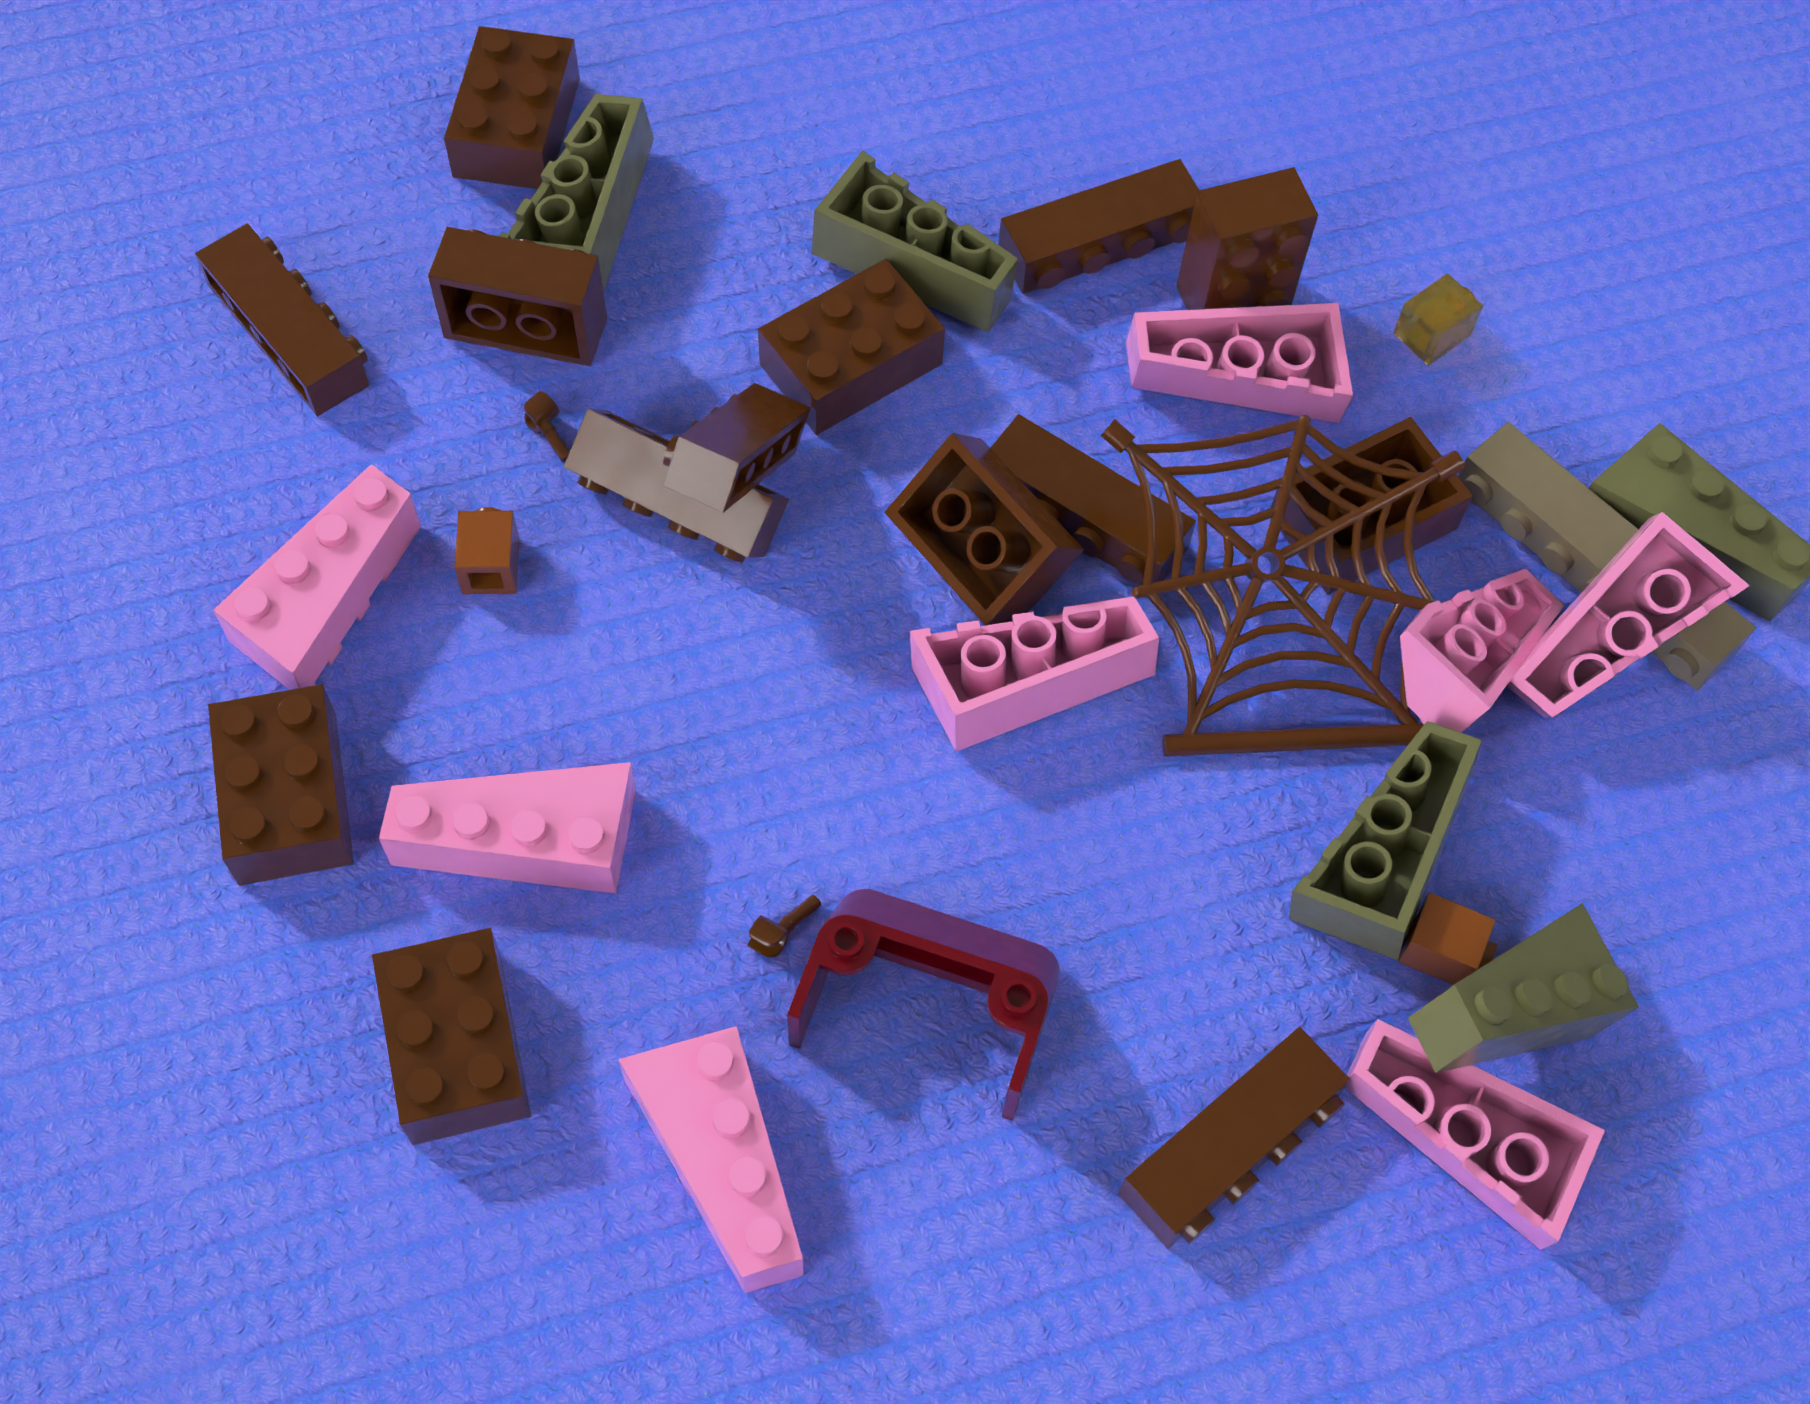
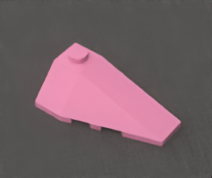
M1526 568L1492 580L1481 589L1472 592L1468 589L1457 593L1448 601L1441 603L1437 600L1427 604L1400 635L1407 706L1419 717L1423 724L1429 721L1462 733L1491 708L1562 610L1564 604Z

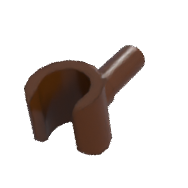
M539 391L524 405L525 424L534 432L540 431L562 463H565L570 450L551 423L559 415V409L549 395Z
M815 895L809 896L787 916L785 915L778 924L763 915L759 916L749 930V937L751 939L748 942V947L766 957H777L783 950L789 934L795 927L821 906L820 900Z

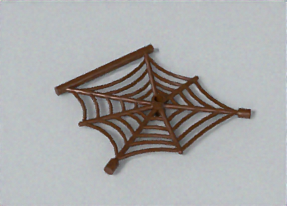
M1307 415L1300 416L1299 420L1225 438L1163 444H1135L1133 442L1135 436L1116 419L1112 421L1100 436L1118 452L1122 453L1125 450L1129 454L1140 483L1147 516L1148 553L1143 584L1135 586L1132 589V595L1135 598L1147 596L1163 615L1176 637L1187 674V725L1183 734L1163 735L1162 747L1164 757L1408 746L1424 724L1418 723L1411 715L1410 708L1407 706L1403 663L1401 664L1400 703L1380 682L1381 662L1388 637L1404 606L1422 610L1427 604L1435 602L1417 569L1412 546L1415 512L1428 483L1434 480L1441 483L1465 470V464L1458 452L1452 451L1429 464L1430 469L1422 473L1386 467L1362 459L1342 449L1310 424V417ZM1296 430L1291 447L1248 459L1211 465L1162 467L1147 454L1222 448ZM1309 434L1331 453L1355 466L1384 476L1409 481L1386 493L1354 482L1326 464L1305 443L1306 436ZM1303 453L1326 475L1350 490L1373 498V500L1357 507L1323 485L1299 463L1301 454ZM1288 457L1282 478L1245 490L1221 495L1196 497L1173 477L1174 475L1212 474L1250 468ZM1143 467L1163 484L1174 522L1175 553L1171 579L1153 583L1157 555L1156 517L1149 483ZM1296 473L1321 495L1349 513L1332 521L1312 508L1293 487ZM1279 488L1273 508L1249 517L1220 518L1206 506L1243 500ZM1414 492V495L1406 513L1403 547L1409 575L1422 598L1403 593L1389 571L1384 552L1385 523L1392 503ZM1176 496L1198 514L1199 545L1194 574L1182 577L1180 575L1184 554L1183 522ZM1289 497L1306 515L1323 525V527L1308 535L1294 529L1284 518ZM1380 509L1381 513L1376 526L1375 553L1380 573L1391 590L1371 586L1365 573L1360 553L1361 530L1364 518ZM1271 518L1263 548L1256 550L1230 527L1254 525ZM1208 523L1223 536L1225 556L1223 568L1204 572ZM1352 524L1351 554L1360 583L1341 578L1333 557L1334 534ZM1282 529L1296 541L1278 550L1276 549V544ZM1325 540L1324 558L1330 575L1321 573L1315 561V544ZM1233 546L1247 557L1245 563L1232 566L1234 557ZM1306 550V562L1310 570L1287 565L1285 561ZM1260 556L1269 560L1271 564L1269 574H1265L1259 569L1258 558ZM1247 575L1251 581L1243 599H1241L1234 578ZM1283 576L1309 583L1299 594ZM1225 580L1237 612L1232 624L1225 604L1211 582ZM1271 581L1288 599L1287 601L1267 602L1252 608L1262 584ZM1202 585L1218 609L1226 634L1218 655L1212 631L1200 606L1186 589L1188 587ZM1319 585L1336 589L1324 620L1306 602ZM1176 590L1193 612L1205 638L1211 671L1198 700L1196 672L1190 648L1180 625L1158 594ZM1345 592L1365 596L1353 618L1347 645L1331 629L1335 613ZM1377 599L1393 603L1395 606L1379 635L1373 656L1372 670L1370 671L1355 655L1354 650L1360 625L1373 600ZM1297 609L1312 625L1307 626L1298 623L1265 625L1240 635L1246 620L1275 610ZM1298 632L1324 638L1340 655L1337 656L1319 651H1278L1245 660L1224 672L1233 649L1261 635ZM1280 660H1318L1352 668L1374 692L1371 693L1361 688L1330 681L1291 679L1260 684L1228 695L1209 705L1216 688L1247 669ZM1293 688L1329 690L1359 697L1391 710L1403 723L1197 733L1203 719L1230 704L1262 693Z

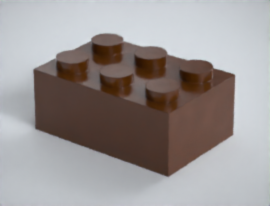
M485 26L478 27L444 136L453 177L532 189L539 188L543 182L541 173L549 161L555 162L558 159L580 81L574 39Z
M1295 167L1197 191L1176 285L1187 310L1292 305L1318 218V213Z
M446 227L428 274L444 338L591 367L607 321L601 271L597 255L587 254L579 249L566 250L540 245L527 239L515 240L489 235L475 229L463 230Z
M884 259L758 328L760 366L784 396L811 407L806 423L818 435L942 365L945 327L890 262Z
M1412 417L1344 449L1362 459L1386 467L1422 473L1430 469V463L1442 457ZM1335 454L1323 459L1326 464L1354 482L1383 493L1409 481L1384 476L1355 466ZM1314 464L1305 468L1323 485L1357 507L1373 500V498L1345 487L1323 473ZM1296 473L1293 487L1312 508L1332 521L1349 513L1321 495ZM1457 475L1441 483L1434 480L1427 484L1415 512L1412 537L1413 551L1458 528L1473 495ZM1279 488L1276 490L1271 508L1275 506ZM1414 492L1392 503L1384 532V552L1387 564L1405 556L1403 541L1406 513ZM1289 497L1284 518L1294 529L1308 535L1323 527V525L1306 515ZM1381 509L1365 517L1362 525L1360 553L1366 575L1379 569L1375 553V537ZM1352 524L1334 534L1333 557L1340 577L1356 581L1358 577L1351 554ZM1282 529L1280 530L1290 544L1296 541ZM1325 540L1315 544V561L1321 573L1330 575L1324 558ZM1304 550L1298 556L1309 569L1306 562V550ZM1321 586L1327 595L1336 591V589Z
M952 433L884 512L985 626L1011 622L1012 615L1028 613L1084 551L1081 545L981 438Z
M323 684L208 704L222 860L237 884L241 886L354 865L337 718Z
M486 928L372 954L400 1126L411 1144H421L532 1117L501 955L492 929Z

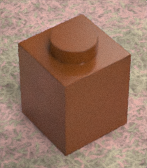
M492 507L479 508L476 511H458L454 568L462 594H516L519 534L513 511H502Z
M1429 892L1417 912L1398 962L1455 985L1493 960L1497 943L1490 941L1489 937L1496 920Z

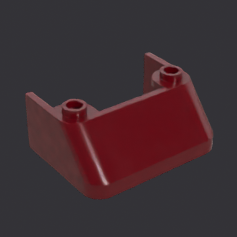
M859 889L846 895L819 930L787 1014L789 1045L800 1049L828 972L839 975L857 974L871 964L874 956L988 993L987 1007L993 1021L1007 1031L1025 1036L1008 1087L1002 1113L1003 1118L1013 1121L1059 979L1060 969L1054 954L1040 944L875 890Z

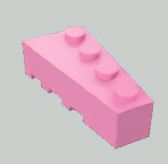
M1339 303L1134 313L1126 340L1131 388L1299 417L1307 415L1311 419L1334 423L1340 422L1353 397Z
M372 464L366 468L213 610L228 641L289 690L315 686V681L326 664L332 665L343 648L341 641L354 621H360L371 605L369 598L380 581L387 580L421 528L411 493Z
M1663 512L1656 514L1641 526L1547 630L1507 684V687L1543 718H1553L1613 678L1614 675L1638 659L1643 658L1658 648L1660 644L1684 628L1691 626L1709 614L1708 612L1750 585Z
M1134 596L1068 606L1063 608V614L1039 617L1034 616V612L1012 615V621L980 626L979 620L957 623V630L931 634L930 628L910 631L912 670L956 752L1154 676L1156 673L1159 636Z
M631 762L394 785L391 787L379 840L391 866L616 894L636 793Z
M1377 1019L1362 1040L1347 1073L1351 1080L1345 1088L1537 1248L1542 1250L1559 1242L1605 1130L1473 1065L1435 1073L1418 1038Z
M737 1026L619 1059L627 1087L642 1109L653 1133L677 1171L679 1179L703 1217L709 1232L744 1294L804 1276L802 1253Z

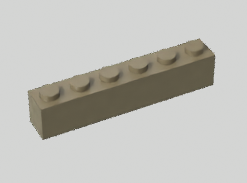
M1510 422L1503 425L1467 456L1464 462L1465 470L1461 471L1458 475L1459 479L1473 495L1470 501L1472 504L1480 506L1502 525L1504 531L1509 536L1520 540L1542 559L1550 571L1560 574L1581 593L1638 531L1634 525ZM1723 602L1708 612L1709 614L1691 626L1684 628L1652 651L1656 657L1665 663L1667 669L1675 677L1685 680L1696 691L1738 653L1756 629L1752 623L1726 602Z

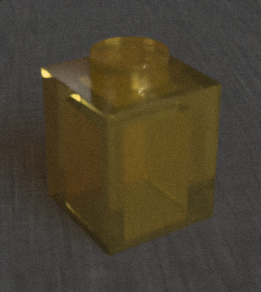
M1447 273L1404 303L1393 334L1429 366L1471 336L1483 305L1468 288L1461 286Z

